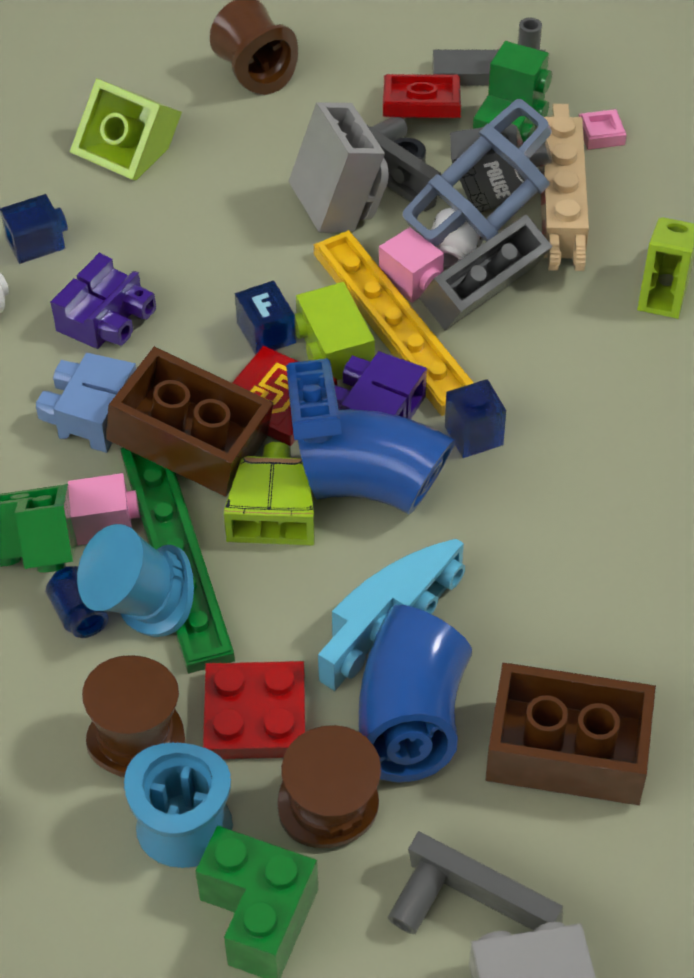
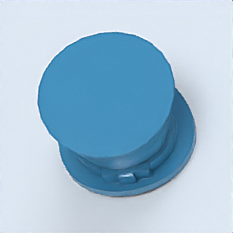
M114 524L101 529L90 539L79 561L77 571L78 592L87 608L93 611L120 613L127 625L151 637H163L176 632L188 618L193 602L194 583L189 559L181 548L174 545H164L155 549L145 542L131 527L123 524Z
M163 743L144 749L129 763L124 778V789L129 807L137 818L136 833L141 848L158 863L170 867L187 868L198 866L216 826L218 825L230 830L233 828L232 815L226 804L231 789V775L225 761L216 753L201 746L187 743Z

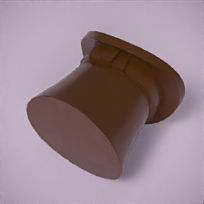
M233 0L219 11L210 29V46L217 57L232 64V71L239 83L253 93L264 95L275 93L286 86L295 71L298 60V42L295 33L286 25H275L267 8L258 0Z
M126 655L111 658L100 663L88 675L82 690L83 704L92 720L86 734V747L92 760L101 768L125 778L129 763L144 749L163 743H185L183 723L175 709L179 697L178 683L167 667L147 657Z
M338 725L320 726L298 736L285 752L281 765L283 781L279 789L277 810L282 827L293 840L313 848H333L358 839L373 825L379 809L377 787L381 776V763L376 748L360 732Z

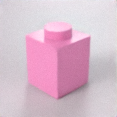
M411 227L379 246V267L399 292L412 303L419 299L432 280L443 272L444 253Z
M123 473L68 481L70 516L77 545L88 544L90 539L106 526L123 524L132 528L131 519L140 518L136 490L127 491Z

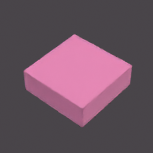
M616 109L579 114L583 121V138L587 150L625 145L627 134Z

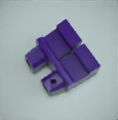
M100 252L76 275L77 279L73 278L50 301L56 331L96 349H99L105 341L123 346L131 337L133 331L132 320L128 317L132 314L147 320L156 310L155 294L141 287L139 272L132 271L127 275L115 269L113 260Z
M380 351L377 352L372 361L352 355L343 371V383L353 388L350 391L334 385L338 409L379 411L411 419L426 397L427 368Z

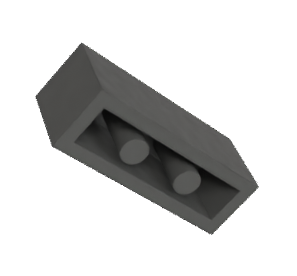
M525 214L436 276L419 299L446 331L534 268L553 246L528 215Z

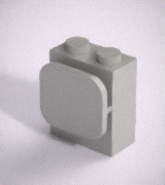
M316 102L288 181L318 232L333 233L348 230L354 232L359 220H371L374 217L388 183L389 172L386 160L384 159L385 152L352 103Z
M550 922L538 926L531 932L511 935L507 931H495L485 934L479 940L471 941L469 968L472 978H596L581 923L565 926L561 922Z

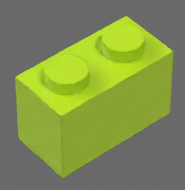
M344 282L296 295V313L291 315V321L296 337L298 339L304 338L306 342V352L309 361L330 359L332 375L337 380L343 379L345 365L352 355L372 361L375 357V339Z

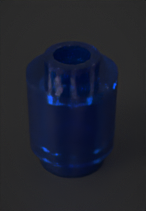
M67 566L53 574L47 583L46 595L65 630L72 632L77 638L94 636L107 625L109 620L108 611H93L87 608L78 592V566Z

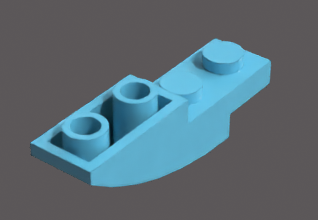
M452 539L413 552L389 564L348 594L332 611L333 638L318 654L319 682L335 691L347 677L352 679L358 674L365 662L367 653L371 650L377 632L392 606L408 605L433 614L438 604V598L447 588L450 590L454 589L464 575L465 565L462 564L464 543L458 539Z

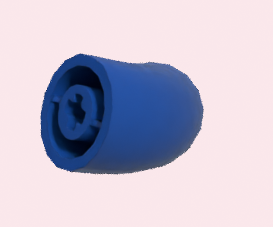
M356 409L339 410L341 435H333L330 440L321 443H308L304 439L298 440L309 486L317 500L331 497L366 498L393 506L408 515L418 507L426 496L455 445V439L414 420L379 411Z
M394 605L388 610L368 655L359 698L358 732L368 738L377 750L381 763L380 779L397 783L418 781L436 774L450 762L457 751L458 735L455 725V701L464 671L472 656L471 645L454 627L426 611L408 605Z

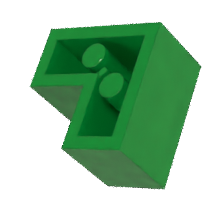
M504 41L490 63L488 96L473 118V129L482 128L489 124L516 99L524 100L543 117L547 116L549 102L545 101V93L548 91L552 79V71L547 70L548 52ZM520 116L511 123L518 127L523 143L532 135L536 127L525 116Z
M68 484L0 494V567L17 564L21 561L22 557L24 569L37 567L38 572L48 573L61 570L66 567L65 563L73 562L76 537L70 516Z
M217 825L195 871L200 900L234 912V916L224 935L226 957L229 966L261 978H281L319 889L317 860Z

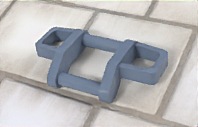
M516 99L489 124H486L478 132L480 137L441 176L436 174L403 210L402 215L408 225L434 246L440 245L451 232L457 230L466 221L486 242L497 235V231L537 192L541 194L550 185L546 177L529 160L552 133L548 121L524 100ZM525 116L538 127L518 149L501 132L518 117ZM492 149L516 169L525 181L491 215L485 218L453 186ZM438 195L455 212L437 228L428 230L417 220V217Z

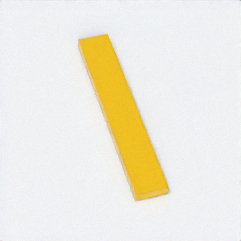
M350 230L313 244L314 256L336 284L340 282L345 283L361 315L393 356L427 368L426 397L441 416L479 400V388Z

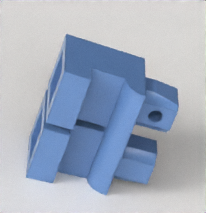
M87 352L80 363L61 360L55 369L53 380L55 388L64 391L62 395L42 391L36 401L38 419L56 425L60 439H67L70 434L89 439L92 449L107 453L113 443L106 440L108 406L137 369L136 363Z

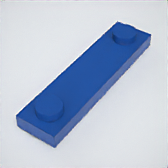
M330 359L288 363L286 368L294 440L304 439L308 443H321L330 440L333 435H341L340 414Z

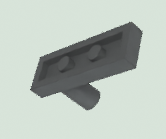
M524 18L520 21L518 32L519 45L540 50L542 23L540 20ZM433 49V75L460 76V86H489L490 63L499 50Z
M390 117L372 127L368 126L385 152L384 159L386 160L389 172L387 187L411 202L436 174L441 176V172L393 142L396 139L405 137L407 134V125L402 117ZM437 196L423 210L424 212L436 206Z
M418 831L408 848L411 866L415 870L387 917L396 927L415 935L443 884L533 931L545 923H563V906Z

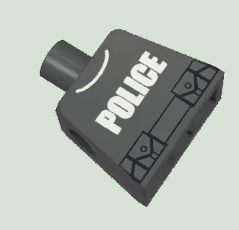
M510 124L501 132L518 149L523 145L516 125ZM482 128L450 132L452 163L480 137L478 132ZM547 140L529 159L536 167L552 163ZM492 149L460 179L468 201L480 213L501 205L525 181L516 169Z

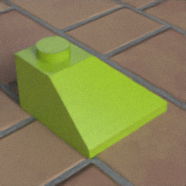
M96 78L70 153L137 181L169 149L182 112Z

